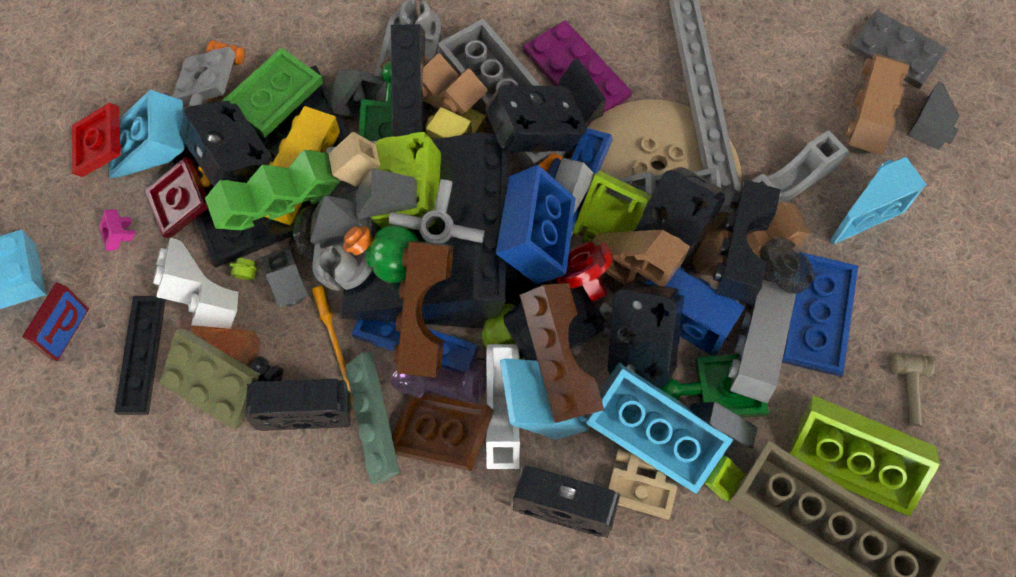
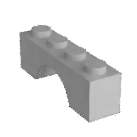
M828 130L808 143L785 167L769 176L762 173L752 181L781 189L778 204L781 201L788 202L836 170L847 154L848 149Z

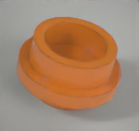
M355 226L350 229L343 238L345 240L343 249L346 252H352L354 255L364 252L373 241L370 230L366 226L360 228Z

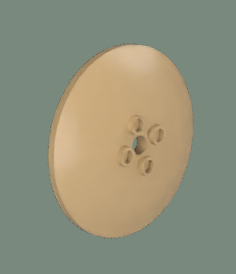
M659 99L626 102L607 110L602 117L593 120L587 127L612 135L613 141L600 171L616 179L650 171L654 175H659L677 167H684L691 172L703 170L691 107ZM730 141L741 188V166L736 150ZM660 161L665 165V168L656 170L650 163ZM703 202V203H702V205H703L702 207L708 205V203H707V202ZM660 208L661 214H662L665 218H667V217H668V211H667V209H666V208ZM718 212L710 229L717 230L727 220L731 212Z

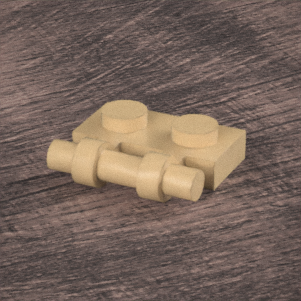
M618 449L615 461L627 464V469L625 471L614 467L608 489L620 494L618 505L669 520L677 486L666 483V474L630 451ZM637 468L655 472V478L652 479L636 474Z

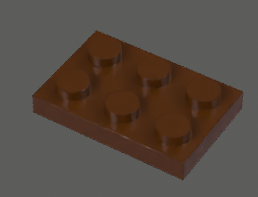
M410 392L392 434L395 454L472 471L494 410L489 405Z

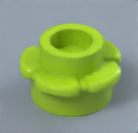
M237 258L236 263L229 264V267L232 268L230 276L245 280H255V275L259 272V268L254 266L255 261L244 258Z

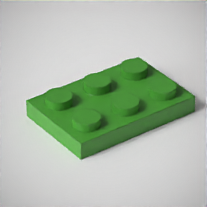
M281 47L222 101H230L231 104L236 103L254 130L265 138L322 85L323 80L321 75Z

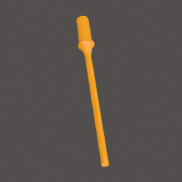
M317 286L312 289V294L320 315L319 320H322L327 327L343 379L347 384L348 391L351 393L350 384L346 376V365L332 325L334 314L331 312L323 286ZM351 394V403H352V406H353V398H352V394Z

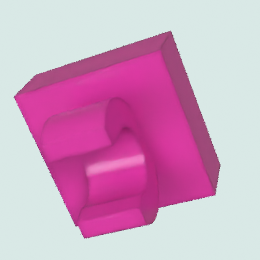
M117 209L104 210L99 225L106 251L118 249L121 241L129 242L136 234L135 230L127 231L123 229L130 226L132 219L130 217L119 218Z

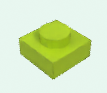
M722 456L704 483L719 498L730 501L745 474L728 457Z

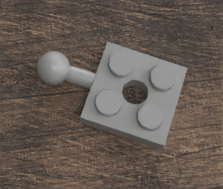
M228 46L185 59L173 97L182 100L183 105L195 106L201 105L203 100L224 95L236 53Z

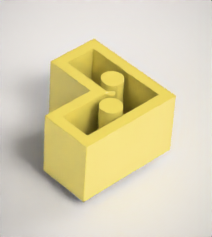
M440 107L435 116L429 117L425 131L431 140L478 132L485 133L486 115L471 108L466 113L457 115Z

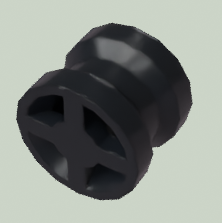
M263 356L257 357L249 366V368L260 374L257 382L281 381L283 377V368L278 365H270L269 361Z

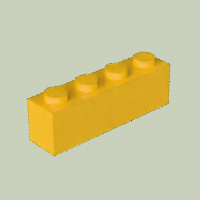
M304 106L301 113L293 119L290 133L287 138L281 141L279 153L274 162H270L269 165L288 168L303 150L326 153L327 148L333 146L340 133L336 116ZM302 203L294 205L295 211L273 220L291 226Z

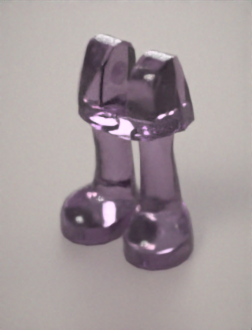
M474 359L470 369L465 372H454L441 368V373L436 378L401 374L396 371L391 377V383L398 391L417 398H421L427 392H435L452 399L479 403L480 396H484L487 388V359Z

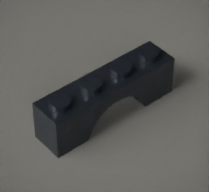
M420 24L391 25L392 136L394 137L418 132H425L427 135L425 131L427 121L423 101V67L426 60L425 31Z
M745 179L740 191L734 190L729 207L734 208V211L729 213L724 227V231L729 232L728 238H723L719 249V255L723 256L722 263H717L713 275V280L718 281L715 294L748 304H753L762 288L767 262L752 251L746 235L768 229L777 211L781 189Z

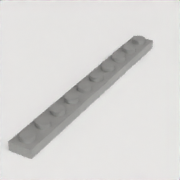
M669 0L703 170L716 167L720 171L721 189L725 193V200L719 212H733L734 208L729 207L734 190L740 191V184L699 1Z

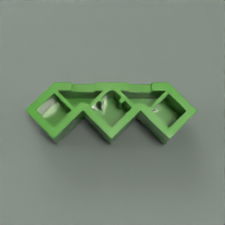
M303 150L288 168L261 165L247 183L219 180L205 197L216 229L245 230L254 226V220L267 215L272 220L295 211L294 205L310 200L311 204L320 202L324 195L328 196L337 187L340 181L332 175L328 153Z

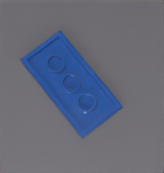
M799 252L792 289L797 290L782 363L834 376H843L858 265Z

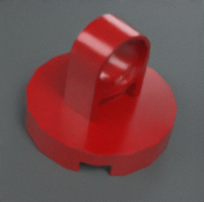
M589 241L569 250L566 275L554 278L557 284L569 283L570 288H577L583 285L592 302L607 296V291L600 275L609 268L613 260V255L608 245L604 241H600V244L595 246L593 241Z

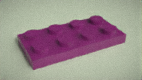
M566 20L523 45V52L554 86H560L559 81L574 59L580 60L606 98L604 112L618 106L632 96V91Z

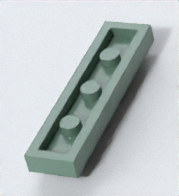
M361 353L346 365V376L350 384L353 408L356 412L359 437L363 445L366 459L365 465L369 473L370 483L379 484L400 472L373 353Z

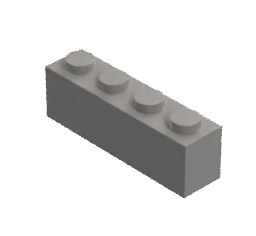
M763 280L762 288L753 304H745V306L750 307L749 312L745 311L740 329L744 330V334L739 335L734 348V352L739 355L738 359H733L728 372V377L733 378L730 388L731 392L768 403L777 387L797 290Z

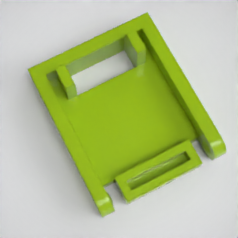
M598 171L593 177L575 223L573 235L578 236L583 226L587 227L582 238L586 242L592 241L598 233L634 231L652 195ZM607 189H613L633 200L631 203H628L607 193Z

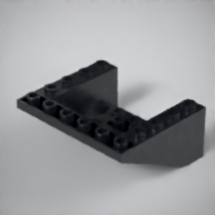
M478 132L432 140L441 152L440 180L444 179L453 182L446 213L452 218L455 225L484 230L485 234L483 243L451 237L447 242L443 243L454 245L451 277L435 283L426 293L422 304V315L426 325L483 329L485 321L500 316L504 306L506 261L496 254L507 191L508 152L506 148L500 147L495 136L496 134ZM436 220L428 228L429 233L432 235L441 234L445 229V223L441 220ZM412 230L417 235L419 241L427 242L422 237L420 230ZM372 268L371 273L364 282L355 288L343 290L341 319L396 322L398 313L403 311L404 299L399 298L401 283H388L381 280L375 275Z

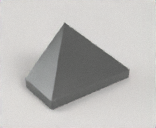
M324 195L312 214L310 242L318 244L343 239L345 234L355 226H358V228L366 226L369 229V217L362 219L356 217V201Z

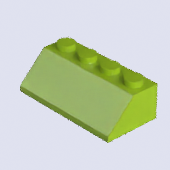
M812 395L800 419L789 450V454L846 490L909 517L940 466L936 446Z

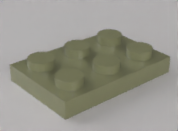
M182 328L175 331L160 384L235 430L242 425L245 418L247 384L257 382L260 374Z

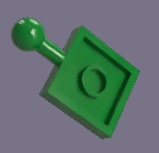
M391 62L386 63L381 71L382 78L386 82L385 101L361 99L358 135L369 141L392 137Z
M739 354L697 357L695 366L698 382L679 383L677 380L670 378L665 386L658 387L677 400L680 396L700 395L701 403L715 401L742 418L764 417L769 413L767 403L730 391L733 378L728 377V372L733 359H738Z

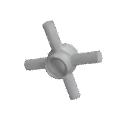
M444 179L440 180L433 211L426 213L422 218L391 212L389 216L390 225L420 230L422 237L430 243L443 244L451 237L483 243L485 234L484 230L455 225L452 218L446 213L453 182ZM435 220H441L445 223V229L439 235H432L428 230L430 223Z

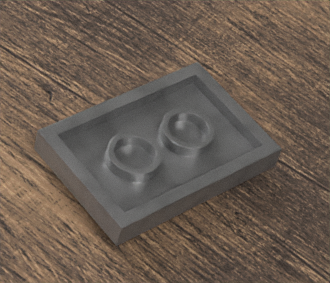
M876 10L851 43L848 50L864 59H872L873 54L878 53L907 62L910 66L907 76L903 81L920 89L948 48Z

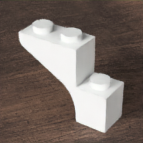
M170 238L167 249H160L156 263L158 266L153 280V284L158 285L156 297L188 304V312L193 313L192 326L229 334L237 313L239 292L223 288L207 279L180 240Z
M487 344V405L494 410L486 436L487 469H519V427L513 426L509 422L500 360L505 358L519 359V347L517 344Z

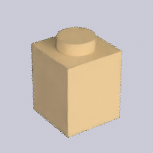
M355 132L349 134L329 153L332 175L339 181H344L354 187L362 183L372 168L378 169L380 167L376 144Z

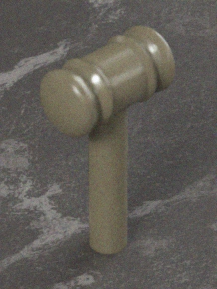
M894 353L890 358L889 367L893 374H906L909 426L921 427L923 425L920 377L924 375L926 377L933 376L936 370L935 359L932 356L925 357L924 355H906L905 353L900 355L899 353Z

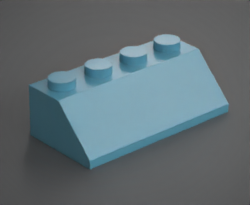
M621 363L617 364L600 390L604 410L590 414L586 420V424L695 494H697L733 441L731 437L708 425L692 412L689 407Z

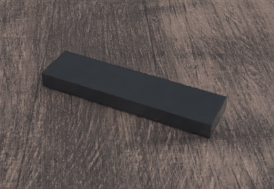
M133 296L114 411L117 415H149L166 299L156 296Z

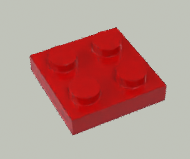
M109 102L72 125V174L84 177L121 156L119 106Z

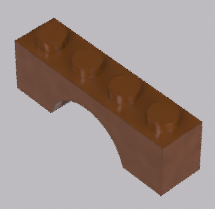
M412 241L409 242V248L405 247L403 251L402 265L407 267L406 280L401 281L399 298L404 299L403 311L398 313L396 320V330L400 332V342L395 345L393 352V363H397V373L436 378L441 373L444 340L435 336L426 326L422 315V304L426 293L435 283L451 277L454 245Z
M569 283L542 285L521 294L522 305L554 422H563L603 411L604 406L596 378L586 374L578 366L570 350L568 330L572 319L577 315Z

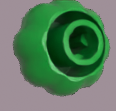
M389 225L380 229L374 235L370 246L366 249L367 264L369 267H373L375 275L388 283H401L402 280H406L407 267L402 265L403 251L405 247L409 248V242L419 241L417 235L409 228Z

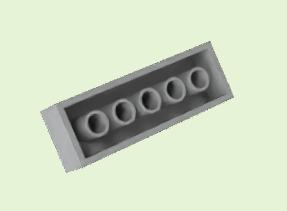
M484 18L437 44L438 53L444 57L458 74L470 68L488 89L473 106L479 113L486 115V122L493 131L494 129L488 119L485 108L501 85L540 86ZM578 142L568 152L512 153V155L526 170L538 165L540 161H544L553 152L566 159L571 157Z

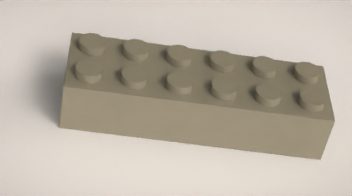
M770 441L758 452L728 502L840 577H941L951 558L950 555Z

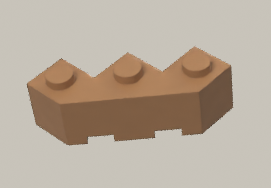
M440 53L430 59L425 55L423 101L438 109L442 107L457 115H462L488 91L470 68L458 74ZM391 55L380 65L381 68L386 63L391 62Z
M874 53L872 59H866L861 74L865 75L864 80L866 83L863 89L859 88L853 101V104L857 105V115L855 120H849L844 136H848V145L879 155L883 154L894 128L896 119L893 116L900 105L904 89L901 84L907 76L910 66L907 62Z
M781 201L777 206L776 214L766 231H755L746 236L752 251L758 257L764 259L766 256L786 249L793 250L804 243L803 239L811 235V232L796 205ZM709 228L692 259L698 274L713 277L717 263H722L723 256L719 255V249L723 238H728V231Z
M664 230L598 233L592 240L595 246H598L600 241H604L613 255L611 265L600 275L602 282L608 276H611L624 285L629 281H636L640 275H643L659 286H666L682 265L690 248L681 239Z

